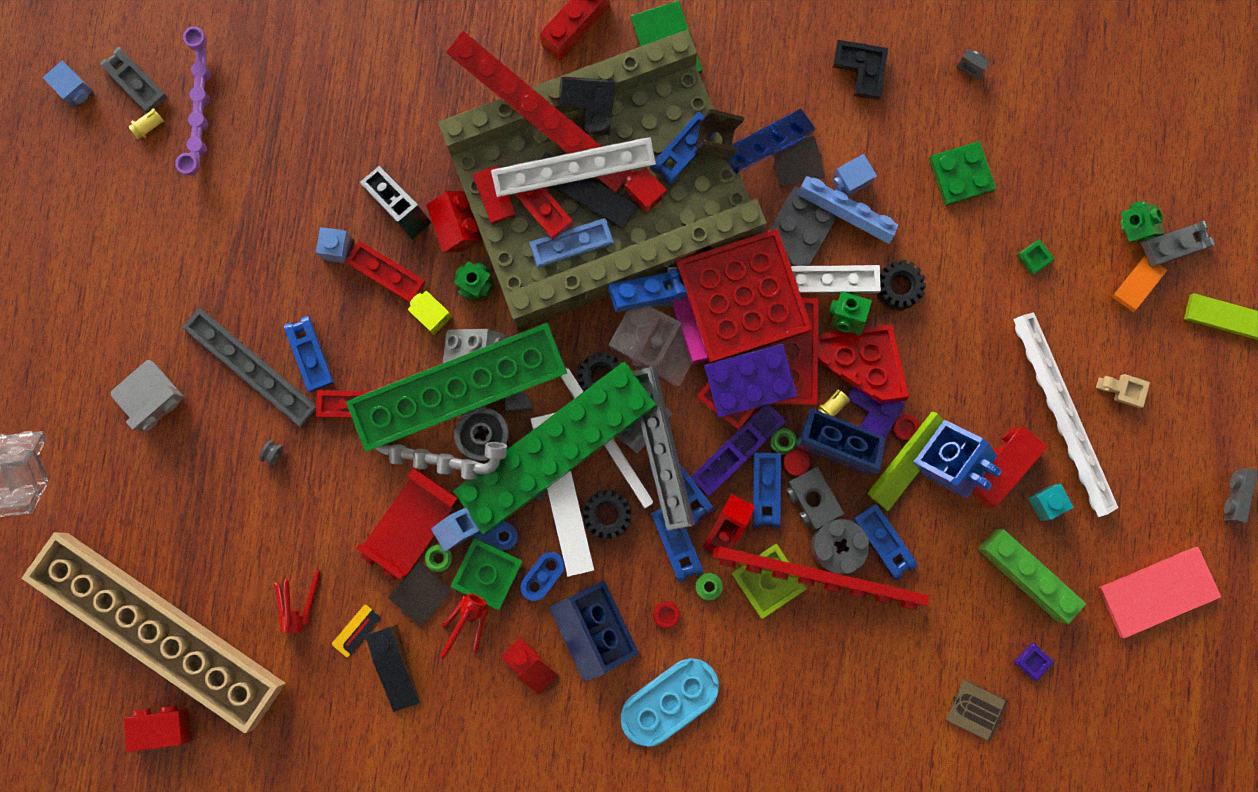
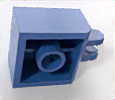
M946 420L942 422L914 460V464L926 478L966 499L976 485L988 491L992 487V484L983 477L986 472L996 477H999L1002 473V470L993 464L998 455L986 440Z

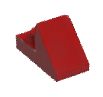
M522 637L501 656L520 676L519 679L539 695L558 676L554 669Z

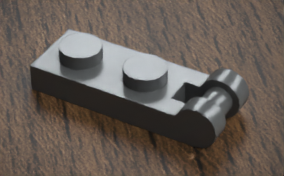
M119 47L112 51L114 54L108 60L104 59L99 63L147 113L151 109L158 107L167 98L162 90ZM123 62L124 64L116 70L115 67Z
M1206 220L1141 243L1150 266L1154 267L1216 245L1213 237L1210 238L1206 230L1209 228ZM1195 233H1196V235H1197V237H1198V240H1199V242H1197V243H1196V241H1195V239H1194V236H1193V234H1195Z

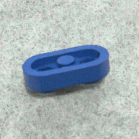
M504 521L487 534H482L479 531L473 535V537L500 550H510L518 542L517 530ZM505 531L509 534V539L502 542L499 536Z
M547 552L543 554L521 582V592L525 598L531 601L542 599L561 576L565 563L558 553ZM550 560L555 561L557 565L553 571L548 570L546 567L547 562ZM538 582L540 585L539 591H531L530 584Z

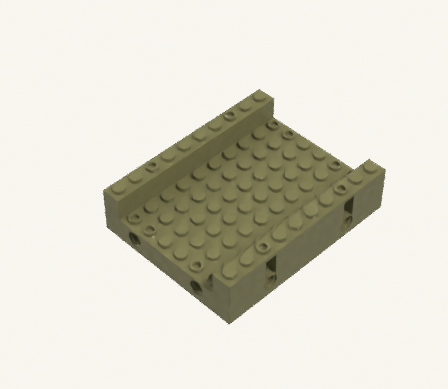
M688 29L531 87L582 129L584 107H567L558 104L561 77L614 80L616 83L610 135H588L602 147L651 137L655 160L697 112L705 116L710 109H713L696 67L697 51ZM502 99L438 122L518 331L610 296L608 287L611 283L664 274L668 272V267H677V260L761 234L767 224L758 200L754 199L751 201L734 158L731 157L726 161L698 154L671 186L664 181V177L661 174H655L650 170V166H645L667 190L666 197L647 214L637 205L636 210L623 230L607 221L614 245L537 269L529 242L548 236L547 233L514 194H510L509 197L516 216L491 225L472 174L495 165L498 168L523 162L541 160L545 152L553 156L565 155L567 153ZM716 133L710 141L722 144V137L719 133ZM670 159L665 163L670 169L676 165ZM640 167V168H636V169H631V171H632V172H633L634 170L640 171V170H641L642 168H644V167ZM592 177L593 180L607 187L599 179H597L596 177ZM625 181L616 193L636 204L625 192V183H627ZM545 187L573 221V225L568 229L603 219L552 187Z

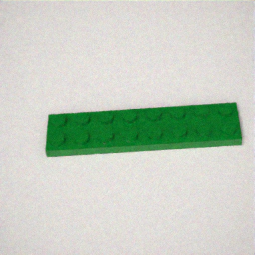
M545 323L348 400L346 404L363 448L367 452L565 375L567 370L548 323Z
M622 362L507 449L506 458L500 460L499 466L494 472L490 474H477L476 479L466 480L453 491L462 505L467 508L481 533L487 534L657 407V404L628 364Z

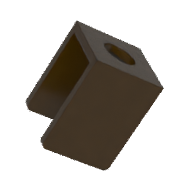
M710 109L701 119L694 153L728 161L737 153L738 148L732 146L734 131L742 124L744 117ZM712 132L719 133L722 137V144L708 141V135Z

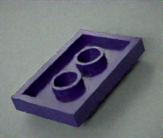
M783 344L704 365L718 418L797 396Z

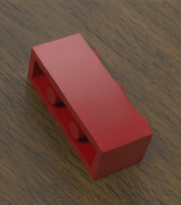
M569 0L540 31L541 45L561 61L610 7V0Z
M1024 426L1015 429L1011 427L1002 436L1001 439L1004 442L999 448H993L998 455L993 464L1002 470V473L999 477L987 472L984 474L983 477L992 484L989 491L976 485L971 492L988 508L997 507L1048 448Z

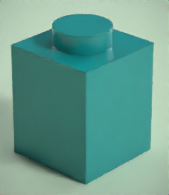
M1061 483L1050 485L1027 497L1040 521L1052 520L1074 508Z

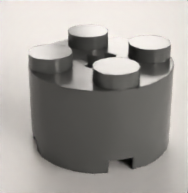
M480 407L462 414L454 430V440L460 452L466 457L477 460L479 463H488L490 458L484 456L485 444L499 442L506 444L508 449L511 441V432L506 420L498 412L490 408ZM481 429L489 432L485 441L477 438L480 435Z
M845 519L832 520L814 531L810 541V549L815 563L824 571L848 574L859 569L865 562L869 552V538L863 529L852 521ZM842 541L844 551L836 553L837 547L834 546V543Z

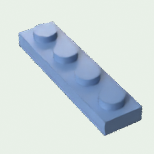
M806 176L797 195L888 244L895 235L898 224L894 223L890 217L875 213L866 204L857 203L849 199L845 193L825 186L817 178Z

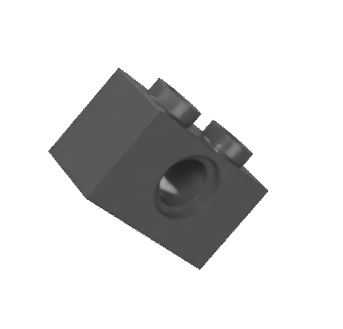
M818 466L786 483L788 486L786 493L793 504L797 502L802 512L799 513V516L806 527L810 526L812 530L818 529L844 514ZM809 492L815 493L819 498V503L816 507H811L806 502V496Z

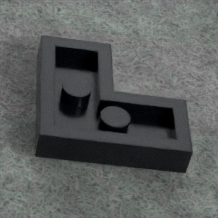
M837 40L832 68L857 72L854 96L879 100L882 93L888 48Z
M561 77L558 104L567 107H584L582 130L585 133L610 135L616 82L610 79Z

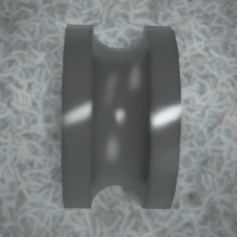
M269 440L260 452L259 461H267L268 466H274L279 460L284 447L280 444L276 446L275 441Z

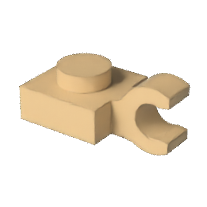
M1126 374L1120 375L1119 380L1104 376V379H1098L1096 388L1115 392L1114 401L1142 408L1144 407L1150 382Z

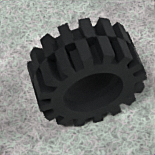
M901 260L899 263L894 261L880 272L881 291L877 298L884 301L883 305L885 307L889 305L892 310L899 308V311L904 310L905 308L912 307L924 295L925 292L923 290L926 288V283H923L926 278L925 275L920 274L922 270L919 267L917 269L913 267L914 263L910 262L907 264L906 260ZM902 276L909 281L910 289L907 294L898 295L892 290L891 280L894 277Z
M595 352L594 355H588L581 362L577 372L578 383L583 392L594 384L591 380V374L594 369L605 367L612 371L621 364V361H618L613 354L609 355L608 352Z
M612 490L599 491L593 494L586 502L583 510V520L587 529L595 536L602 539H612L620 536L628 528L631 521V508L625 497L618 492H613ZM610 504L617 509L618 518L612 525H603L598 521L597 511L602 505Z

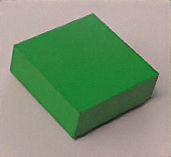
M1040 239L1016 255L1031 276L1055 260Z

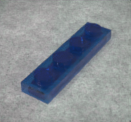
M799 109L732 144L738 150L727 162L734 172L738 174L809 136L816 128L804 111Z

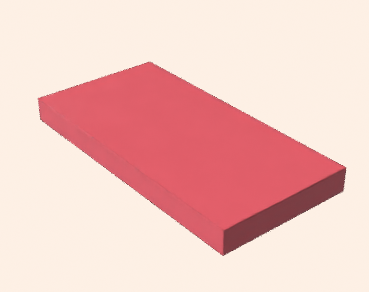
M1193 547L1098 587L1120 638L1129 637L1221 598L1199 547Z

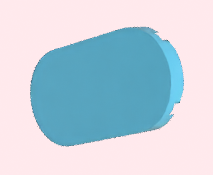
M689 658L674 664L625 702L621 712V726L625 735L633 743L642 746H656L663 743L714 704L719 691V681L715 671L706 662L699 659Z

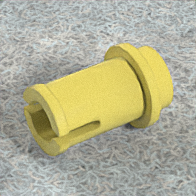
M153 108L136 122L132 120L129 129L138 139L142 137L145 139L146 134L163 123L164 120Z
M837 390L824 405L818 406V411L834 417L850 402V399L842 391Z

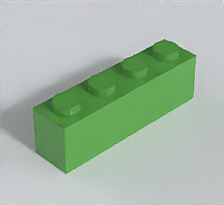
M1004 529L994 530L977 549L1057 622L1069 624L1086 605L1079 596Z

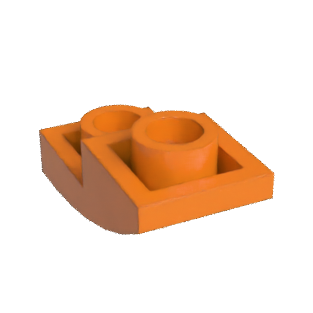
M1145 255L1112 298L1132 312H1135L1166 273L1167 269L1161 265L1151 267Z

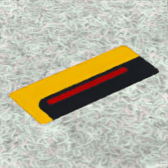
M364 605L332 642V645L345 657H349L365 638V635L380 620V616L370 607Z

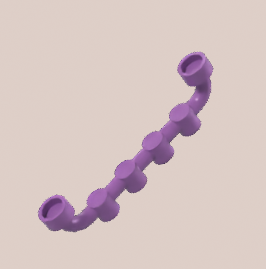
M189 27L183 34V40L190 49L195 50L196 53L195 63L191 67V73L195 76L194 88L189 93L193 101V111L188 117V122L192 126L191 138L188 139L186 144L190 153L179 155L175 161L177 170L185 176H193L199 171L201 156L207 151V146L202 141V131H205L208 127V121L203 116V109L210 101L209 95L205 92V82L211 78V72L206 67L205 46L207 44V37L198 27Z

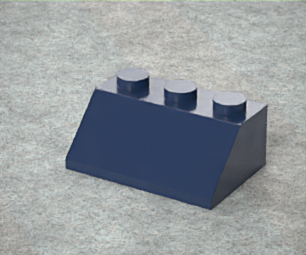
M810 408L799 431L795 447L828 459L833 463L851 468L856 472L873 476L880 471L886 437Z
M605 580L549 607L584 682L607 673L639 654Z

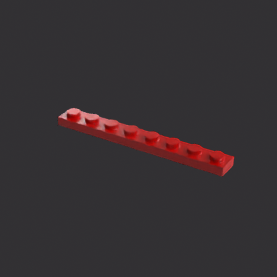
M464 31L460 33L446 51L447 55L567 154L602 147ZM626 170L597 176L596 178L616 193L632 171Z
M724 547L714 548L712 559L720 560V566L735 568L736 564L746 566L745 571L750 573L762 574V570L772 572L771 577L776 579L788 580V576L798 578V583L802 585L814 586V582L824 584V589L828 591L840 592V588L850 590L849 595L854 597L866 598V594L876 596V602L892 604V600L902 602V608L917 610L918 606H928L929 595Z

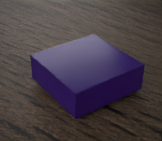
M1031 642L1014 663L1033 681L1037 682L1054 661L1035 643Z

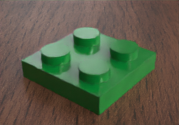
M980 141L929 157V162L945 206L996 190Z
M474 538L452 582L451 588L466 595L469 593L476 594L483 598L487 605L500 610L523 560Z

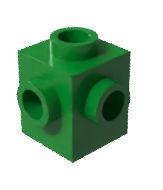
M1139 201L1130 204V209L1121 212L1123 218L1121 220V227L1124 233L1127 234L1129 242L1140 243L1164 235L1161 223L1163 222V214L1156 204H1147L1146 201Z
M468 261L465 266L461 265L454 276L456 280L454 284L459 290L457 293L469 301L475 299L481 302L483 297L486 298L490 294L494 286V280L491 274H489L490 269L480 262H476L474 265ZM473 275H475L477 277V280L473 283H470V279Z
M841 291L839 300L832 301L828 315L833 316L830 326L842 332L861 335L872 300L862 298L855 293Z

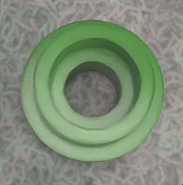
M778 429L771 436L770 444L776 453L786 455L789 451L796 448L797 437L790 429ZM780 437L787 438V446L783 447L779 444Z
M441 545L432 546L425 555L426 565L435 572L445 571L452 563L451 551L444 552ZM441 553L444 557L443 562L440 564L434 560L435 555Z
M712 573L701 575L696 582L697 594L705 600L716 599L720 596L723 589L721 579ZM708 581L714 584V590L711 592H707L704 589V585Z

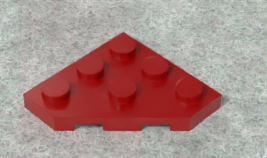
M892 324L863 328L861 335L842 331L818 334V364L880 404L908 400L909 394Z

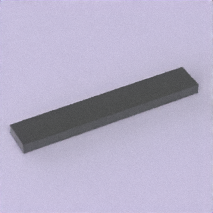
M198 308L182 326L185 331L299 427L303 428L316 413V404L203 309Z
M656 366L633 371L657 404V407L639 420L666 529L668 531L692 526L695 523Z

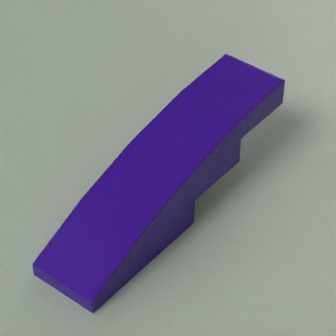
M770 404L764 405L691 478L710 496L786 420Z

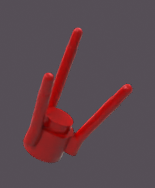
M319 570L315 571L303 615H300V610L291 609L289 580L285 579L283 581L284 606L280 584H274L280 633H301L303 625H308L309 612L320 576Z
M472 593L463 596L458 606L442 624V627L446 628L461 611V619L440 655L442 659L446 657L465 622H475L476 619L479 620L473 652L476 653L478 651L485 617L489 612L485 608L486 601L480 596Z

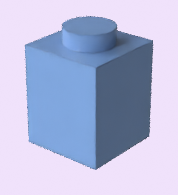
M63 60L43 77L62 99L73 108L85 102L88 95L93 92Z
M862 154L836 169L833 175V184L836 190L850 196L872 184L877 175L865 155Z
M320 227L316 254L322 260L345 263L344 261L351 252L353 238L347 231Z
M467 508L449 515L431 528L444 552L465 542L480 531Z

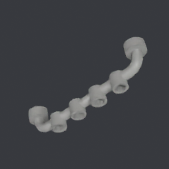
M499 442L485 444L484 456L490 458L486 464L478 463L474 459L454 458L450 454H433L426 449H409L401 444H385L375 448L378 452L389 455V462L392 464H404L405 459L413 460V468L427 469L429 464L437 465V473L451 474L453 469L461 470V477L464 479H476L477 474H490L494 472L499 466L500 460L506 458L507 445Z

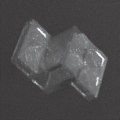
M651 306L627 310L609 343V347L630 357L632 364L641 369L656 366L658 378L677 388L680 387L692 364L680 329L682 323Z
M24 431L11 435L0 434V517L34 512L49 482L39 456L47 440L44 431Z

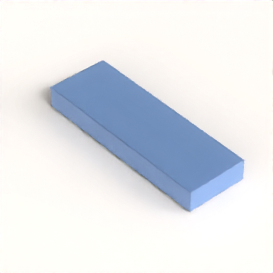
M606 218L568 229L553 241L549 236L530 241L529 244L537 269L612 246L614 242Z

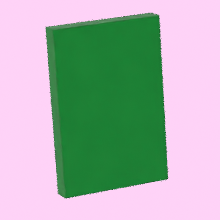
M679 0L630 16L640 47L688 29ZM697 55L696 67L698 72L702 73L703 70Z

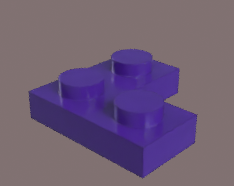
M854 386L847 395L850 403L867 413L859 427L883 437L887 436L905 406V403L902 401L880 404Z

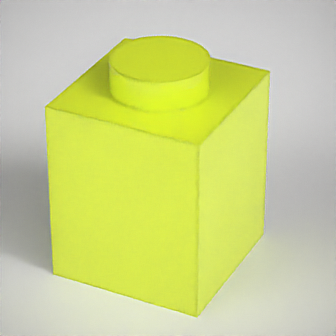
M427 291L423 294H417L411 300V306L408 308L409 312L433 335L452 318L451 314Z

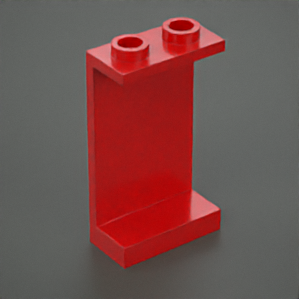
M415 468L408 474L409 481L364 544H359L356 548L362 552L360 557L371 565H374L375 562L384 568L382 573L394 581L397 578L405 579L435 537L431 528L448 517L460 501L455 495Z

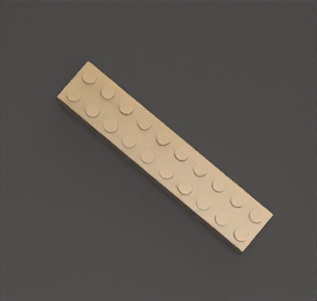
M54 532L21 578L245 734L255 730L286 684L69 533Z

